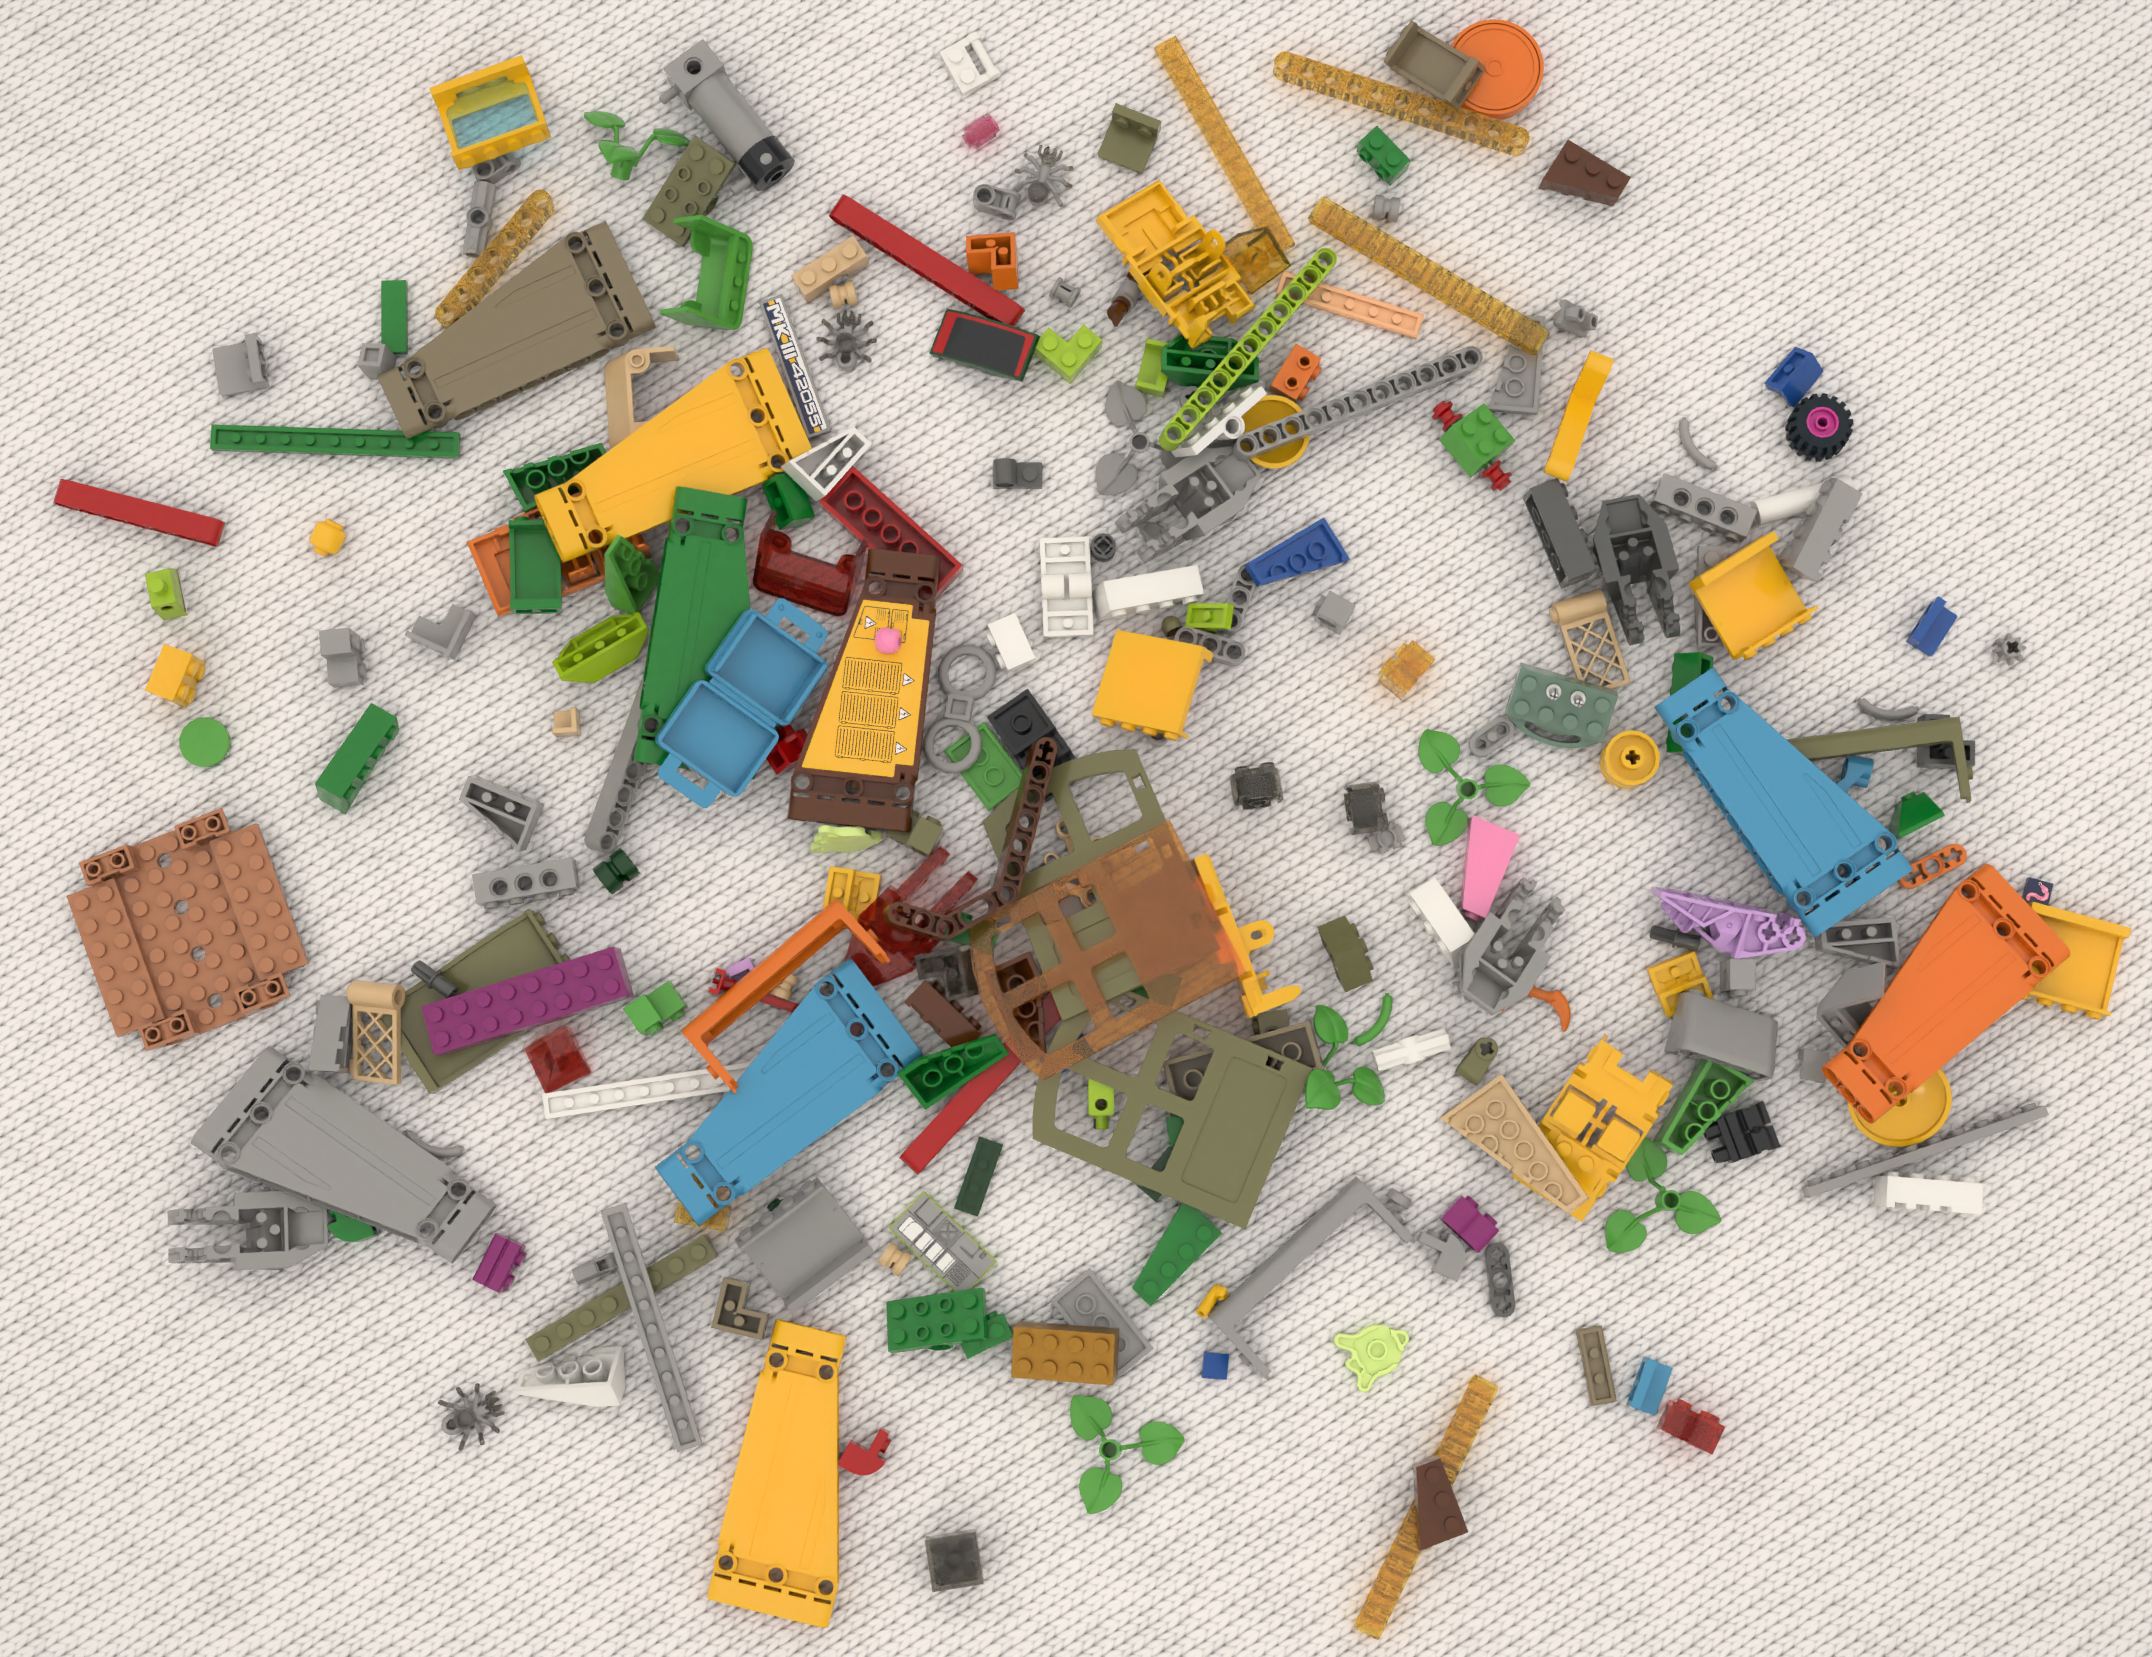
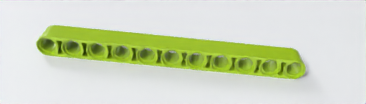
M1321 248L1315 253L1169 421L1159 436V444L1163 449L1173 451L1183 443L1325 279L1337 262V256L1333 250ZM1319 259L1324 260L1327 263V266H1323L1319 262ZM1304 276L1309 277L1313 283H1308ZM1289 293L1296 295L1298 300L1291 299ZM1274 311L1281 312L1283 317L1276 316ZM1259 328L1266 329L1268 335L1262 334ZM1244 345L1250 346L1253 352L1246 351ZM1229 362L1236 364L1238 370L1232 369L1229 366ZM1213 380H1219L1223 387H1217ZM1198 397L1206 399L1208 405L1201 404ZM1182 415L1190 416L1193 422H1186ZM1167 433L1175 434L1177 440H1171Z

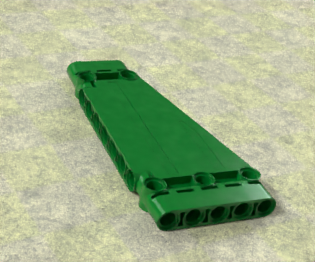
M676 486L672 516L668 524L669 535L665 540L640 697L639 707L641 715L637 723L638 734L633 761L656 765L663 764L669 754L658 747L655 741L641 739L642 736L656 738V735L690 686L697 680H705L709 683L712 678L706 674L705 665L741 613L750 609L743 531L748 501L746 498ZM677 511L688 512V513H691V514L688 515V514L677 513ZM701 515L715 517V519L701 517ZM678 519H683L687 523V530L684 533L676 529V521ZM726 519H727V520H733V521H740V522H739V524H738V523H733V522H727ZM728 528H733L736 531L737 536L733 542L729 541L725 536ZM649 718L654 719L656 722V729L651 733L646 731L644 727L645 721ZM681 763V765L678 767L682 769L691 770L683 763Z

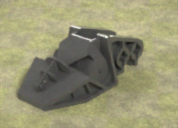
M1640 494L1602 501L1593 537V553L1602 571L1605 586L1615 607L1628 644L1631 646L1641 644L1644 641V628L1642 621L1639 622V619H1637L1636 598L1633 597L1630 584L1645 581L1647 585L1646 592L1649 594L1665 637L1680 636L1679 614L1674 613V595L1670 580L1678 572L1679 566L1667 524Z

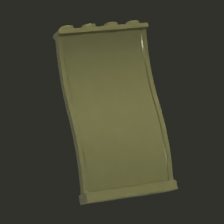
M528 909L524 914L494 931L436 972H442L444 978L458 986L459 989L456 995L559 964L570 960L566 953L562 955L558 950L557 946L560 943L552 932L547 933L544 925L547 923L540 912L537 911L535 913L533 910ZM422 980L405 991V1001L401 1007V1050L429 1094L437 1093L444 1086L475 1068L529 1030L445 1056H437L433 1053L421 1006L446 999V997L433 988L429 989L427 983ZM385 1014L381 1019L389 1029L392 1026V1015Z

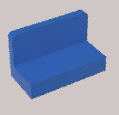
M1794 347L1764 384L1768 390L1781 394L1789 406L1795 407L1822 375L1823 369L1813 353Z
M1939 596L1930 602L1905 641L1929 657L1933 656L1957 618L1956 614L1944 607L1947 601Z

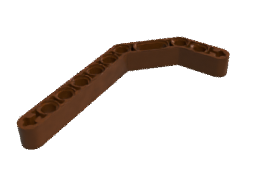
M1049 737L1040 738L1033 742L1029 748L993 887L945 915L903 902L890 904L884 908L882 913L883 921L887 925L938 941H944L959 935L1017 901L1057 753V745L1053 739ZM1042 745H1044L1043 749L1047 751L1044 755H1042L1043 750L1039 749ZM1033 768H1037L1040 770V780H1037L1033 777ZM1027 792H1031L1035 796L1034 804L1027 801ZM1021 815L1025 816L1029 821L1027 828L1022 827L1019 822ZM1015 839L1022 843L1021 852H1017L1013 847ZM1008 864H1012L1016 868L1015 876L1007 873ZM1002 888H1006L1009 891L1010 897L1007 901L1002 899L1000 895ZM979 900H984L988 903V911L984 915L969 923L962 920L961 913L965 908ZM898 909V910H897V913H898L899 915H903V916L908 915V917H907V918L901 917V918L895 919V915L892 914V911ZM917 915H921L925 919V926L923 928H919L915 923ZM941 922H945L949 926V933L947 935H943L940 932L939 926Z

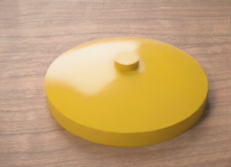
M1940 1068L1873 1124L1865 1121L1848 1101L1847 1105L1854 1124L1865 1136L1883 1145L1902 1147L1920 1143L1930 1138L1942 1127L1951 1109L1952 1093L1947 1076L1943 1069ZM1888 1087L1889 1092L1892 1095L1897 1096L1896 1090L1892 1087Z

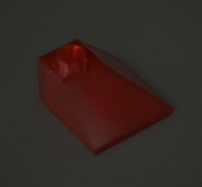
M564 1026L525 1048L526 1054L545 1093H551L592 1073L579 1043L569 1026Z

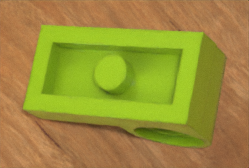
M1188 603L1185 627H1191L1212 634H1216L1217 630H1231L1234 605L1229 603Z

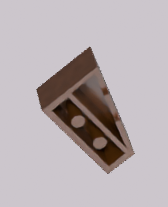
M1567 140L1542 179L1538 189L1561 192L1562 195L1582 197L1583 200L1614 206L1631 177L1572 141Z
M925 980L904 1001L950 1047L976 1040L983 1034L979 1030L982 1025L973 1016L968 1019L962 1013L964 1007L955 998L950 1001L944 995L946 989L938 981L932 983L930 980Z

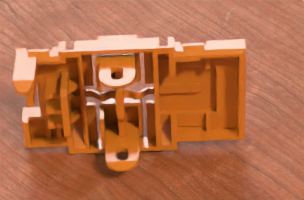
M580 492L575 493V494L570 495V496H572V497H579V496H580ZM537 508L516 517L524 516L529 517V520H536L535 516L539 515L540 511ZM506 524L495 528L493 532L467 541L498 618L511 613L509 526ZM590 532L588 537L590 542L593 541V544H599L601 541L599 534ZM642 534L626 539L634 545L637 551L644 553L647 559L652 558L650 547L645 543ZM611 544L591 552L600 577H597V572L589 553L565 563L561 560V574L568 588L565 589L562 582V598L605 581L604 554Z

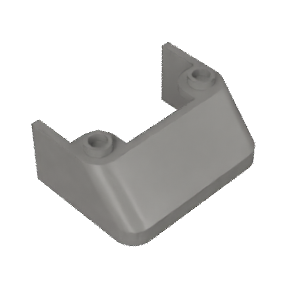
M1884 962L1845 972L1817 1006V1019L1843 1048L1848 1045L1871 1011L1872 1007L1868 1001L1884 997L1886 968ZM1853 1048L1854 1053L1862 1057L1860 1050Z

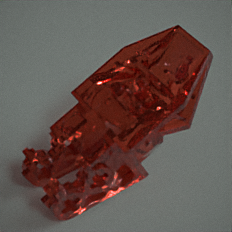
M942 845L898 889L889 885L858 917L857 922L865 931L871 929L879 938L877 944L891 960L889 963L885 961L881 964L852 934L844 962L851 958L873 987L911 973L940 942L891 927L883 921L882 913L884 908L896 902L910 903L909 901L913 895L924 886L929 877L951 855ZM968 871L930 911L943 915L950 912L959 900L972 889L978 878ZM898 909L892 911V914L895 915V919H898V918H901V917H904V918H907V917H908L907 915H906V916L899 915V914L897 913V910H898ZM923 916L919 923L916 924L919 928H923L925 926V919Z

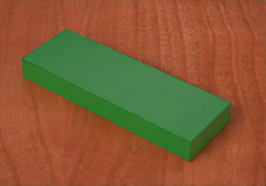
M406 280L381 281V344H386L394 355L408 354V282Z

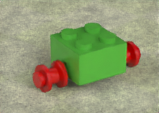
M1445 401L1440 402L1432 410L1434 412L1433 420L1440 419L1444 424L1442 430L1446 432L1439 441L1470 478L1484 468L1485 471L1481 474V477L1483 479L1489 478L1493 482L1491 489L1493 491L1497 488L1499 491L1505 489L1511 483L1509 478L1512 474L1510 472L1504 473L1500 469L1502 464L1500 460L1494 464L1493 461L1503 455L1515 442V439L1484 403L1463 417L1461 413L1455 415L1451 410L1453 406L1451 401L1445 403Z

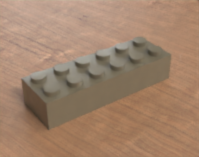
M1311 1020L1245 1038L1247 1041L1313 1068L1312 1071L1315 1069H1325ZM1213 1048L1164 1061L1163 1067L1172 1094L1186 1100L1194 1099L1212 1057ZM1268 1057L1265 1065L1280 1070L1283 1062Z

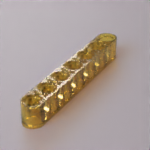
M536 190L527 198L435 310V317L444 329L450 327L479 304L555 211V205L547 191ZM541 200H547V201H548V203H547V205H546L545 207H543V208H538V207H537V203H538L539 201H541ZM527 218L532 219V223L529 226H521L523 220ZM511 237L517 238L513 245H505L507 239ZM493 257H501L499 263L495 265L490 264V260ZM478 275H485L482 283H474ZM462 294H470L466 302H459V297ZM446 313H454L450 321H443Z

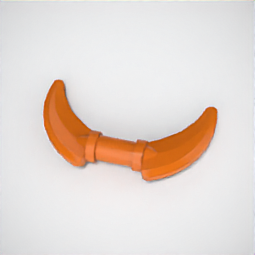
M1533 986L1526 997L1538 998L1551 1004L1558 1013L1561 1020V1029L1565 1032L1569 1026L1571 1016L1570 1007L1565 996L1559 990L1549 992Z

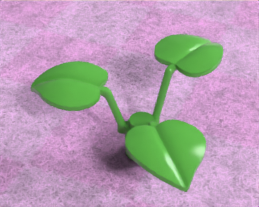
M604 111L584 112V118L591 124L603 128H611L614 131V141L600 140L598 146L608 164L613 163L610 175L620 180L630 179L632 167H637L638 161L653 140L676 146H688L690 143L687 137L675 130L655 128L653 130L654 134L650 135L638 153L631 147L619 144L618 127H625L623 119L615 114Z
M1426 729L1421 735L1418 752L1423 767L1431 773H1439L1446 768L1458 781L1456 793L1459 798L1451 806L1447 802H1437L1426 813L1425 824L1434 846L1448 844L1465 831L1468 816L1465 811L1456 808L1464 799H1473L1478 794V790L1486 788V797L1494 805L1508 806L1515 802L1530 787V782L1521 772L1513 767L1501 764L1491 766L1486 770L1484 774L1486 783L1477 785L1471 779H1462L1449 765L1456 762L1460 755V747L1457 740L1450 734Z
M1317 1005L1315 1006L1316 1011L1313 1017L1314 1030L1324 1043H1333L1332 1049L1323 1061L1325 1067L1337 1050L1338 1043H1345L1348 1040L1349 1033L1346 1022L1340 1014L1327 1006ZM1358 1067L1353 1072L1354 1078L1335 1082V1077L1331 1071L1315 1069L1307 1077L1305 1106L1306 1109L1332 1110L1336 1108L1340 1103V1092L1337 1086L1347 1083L1353 1084V1095L1367 1105H1381L1384 1103L1385 1092L1377 1074L1367 1067Z
M1646 1136L1626 1164V1169L1634 1181L1641 1182L1648 1178L1649 1183L1659 1190L1655 1197L1656 1207L1636 1218L1627 1210L1612 1213L1605 1224L1606 1247L1611 1252L1625 1253L1638 1248L1644 1242L1647 1235L1646 1228L1638 1222L1656 1212L1678 1209L1675 1214V1222L1680 1230L1688 1234L1701 1233L1721 1222L1718 1211L1704 1195L1695 1191H1687L1679 1195L1674 1190H1666L1665 1186H1661L1653 1180L1652 1177H1660L1665 1172L1667 1157L1664 1151Z
M1074 1395L1072 1398L1070 1419L1074 1431L1079 1437L1087 1441L1093 1440L1099 1433L1102 1441L1099 1446V1453L1105 1459V1471L1098 1467L1090 1468L1084 1472L1080 1479V1495L1088 1514L1104 1511L1119 1499L1122 1492V1480L1118 1475L1109 1474L1110 1461L1119 1458L1122 1450L1143 1447L1142 1454L1148 1462L1154 1465H1162L1171 1461L1185 1442V1438L1176 1428L1163 1422H1150L1144 1425L1139 1433L1142 1441L1139 1443L1121 1445L1115 1439L1107 1440L1103 1429L1108 1428L1112 1422L1110 1406L1104 1400L1097 1397Z

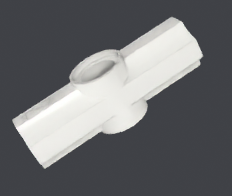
M1444 1028L1425 1035H1415L1399 1040L1395 1044L1373 1050L1372 1054L1377 1070L1383 1071L1397 1065H1407L1426 1059L1427 1056L1451 1049Z

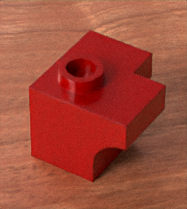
M791 724L783 726L777 732L779 735L778 742L766 758L776 775L796 767L808 735L804 728L795 732Z

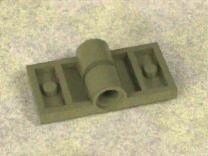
M694 136L642 219L681 247H685L690 239L691 230L674 224V218L695 215L707 216L715 207L719 198L718 193L735 168L736 163L699 137Z

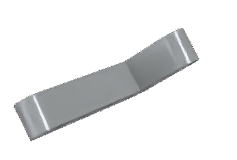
M1191 627L1180 628L1174 638V641L1180 642L1179 637L1183 634H1188L1193 639L1191 644L1203 646L1207 641L1214 642L1217 649L1212 652L1213 657L1211 661L1227 666H1238L1245 657V647L1239 641ZM1231 648H1236L1240 651L1241 656L1238 659H1231L1228 657L1227 651ZM1147 735L1148 742L1154 747L1164 746L1168 741L1166 738L1155 740L1152 736Z

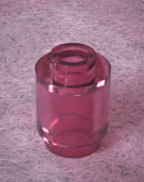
M990 114L985 117L982 115L963 128L965 134L962 137L969 148L973 146L975 149H978L996 137V133L1000 129Z

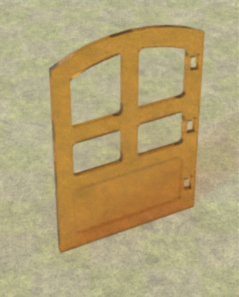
M1170 820L969 928L973 972L986 1011L998 1033L1013 1053L1042 1080H1046L1125 1037L1148 1027V1025L1247 974ZM1147 840L1150 847L1137 854L1133 847ZM1078 877L1080 885L1068 891L1064 884ZM1094 885L1116 929V933L1099 944L1081 951L1059 903L1061 900L1087 886ZM1041 913L1063 961L1050 970L1003 993L996 971L992 939L997 934L1027 918ZM1009 914L1012 921L999 927L996 920ZM1122 952H1127L1149 996V1002L1115 1019L1092 974V969ZM1069 980H1073L1096 1028L1088 1035L1047 1055L1021 1027L1013 1012L1016 1008Z

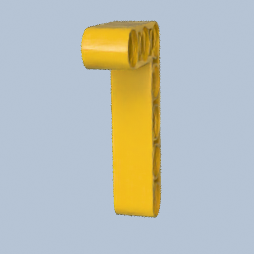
M1590 350L1567 401L1544 469L1545 474L1566 482L1568 481L1595 402L1613 365V358Z

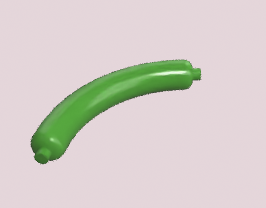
M1385 993V996L1382 998V1009L1376 1023L1367 1032L1355 1037L1354 1041H1352L1353 1045L1361 1046L1370 1042L1384 1029L1392 1011V996L1389 993Z

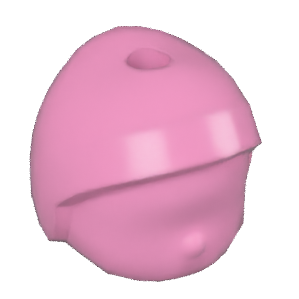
M886 627L879 629L875 635L877 651L884 654L896 653L901 647L902 638L899 630Z

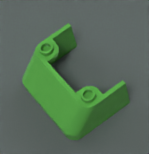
M703 215L674 218V224L691 230V247L694 252L703 257L696 301L687 300L680 307L660 309V314L690 326L721 330L738 329L742 323L753 250L751 238L743 232Z

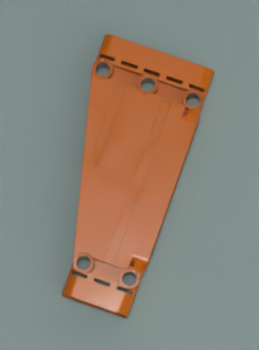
M1985 863L1951 892L1884 990V997L1878 999L1848 1045L1822 1066V1072L1865 1121L1873 1124L2031 992L2041 980L2070 957V950L1993 866ZM1961 891H1965L1969 898L1964 897ZM1996 928L2000 929L2004 936L1998 934ZM2032 966L2038 969L2039 974L2032 970ZM1853 1048L1859 1049L1862 1057L1857 1056ZM1888 1087L1894 1088L1897 1096L1892 1095Z

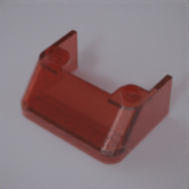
M773 510L760 534L753 576L755 588L762 593L783 598L833 616L845 615L850 606L863 567L868 541L862 540L855 556L851 554L842 555L837 565L791 550L792 541L790 537L783 532L775 530L778 511Z

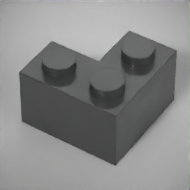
M1924 714L1917 718V722L1950 718V715ZM1963 740L1967 765L1971 764L1973 767L1975 766V741ZM1951 744L1917 747V767L1956 769Z

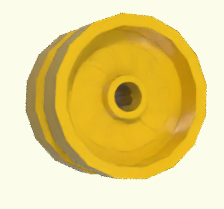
M1629 730L1619 733L1605 744L1600 753L1599 765L1602 775L1610 784L1617 788L1631 789L1639 787L1654 776L1659 767L1660 754L1657 745L1651 737L1640 731ZM1625 757H1630L1632 759V764L1630 760H1626Z

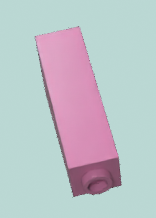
M1472 816L1468 823L1460 911L1465 913L1464 917L1478 922L1479 919L1484 920L1488 915L1520 835L1476 816Z

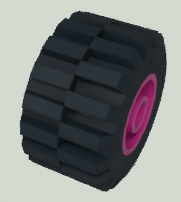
M1822 393L1820 397L1817 394H1812L1809 399L1805 397L1796 405L1787 420L1788 423L1785 427V431H1788L1786 440L1792 441L1789 446L1792 450L1795 448L1798 450L1796 453L1798 456L1806 455L1805 460L1811 461L1813 457L1816 459V462L1822 461L1824 457L1826 460L1831 459L1834 454L1837 455L1842 450L1852 434L1853 419H1849L1851 411L1850 409L1845 410L1846 404L1843 401L1839 404L1836 401L1838 398L1832 396L1830 399L1827 398L1828 394Z

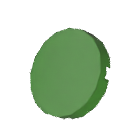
M208 717L197 718L189 722L182 730L179 738V747L183 757L191 764L202 768L213 767L225 759L224 757L231 747V737L227 728L219 721Z

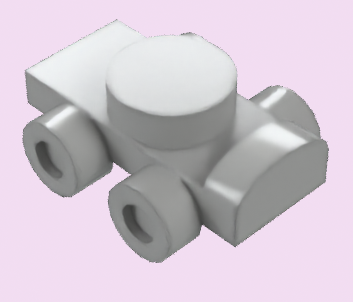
M1393 822L1385 825L1386 831L1381 832L1380 828L1371 830L1372 836L1367 837L1372 852L1378 850L1379 854L1388 852L1387 847L1392 845L1393 849L1402 847L1401 841L1406 839L1401 826L1395 827Z

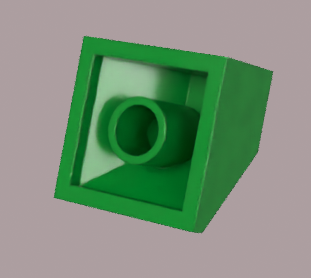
M1913 791L1901 797L1902 803L1895 806L1888 831L1898 840L1940 819L1945 814L1925 792L1916 795Z

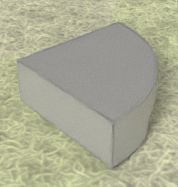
M1148 521L1137 526L1145 543L1151 539H1158L1167 531L1163 526Z

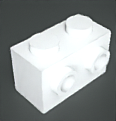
M1016 613L988 624L989 632L985 634L991 647L996 645L999 654L996 655V659L1001 669L1006 668L1009 674L1036 662Z

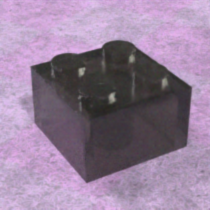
M977 1529L925 1538L932 1592L984 1584Z

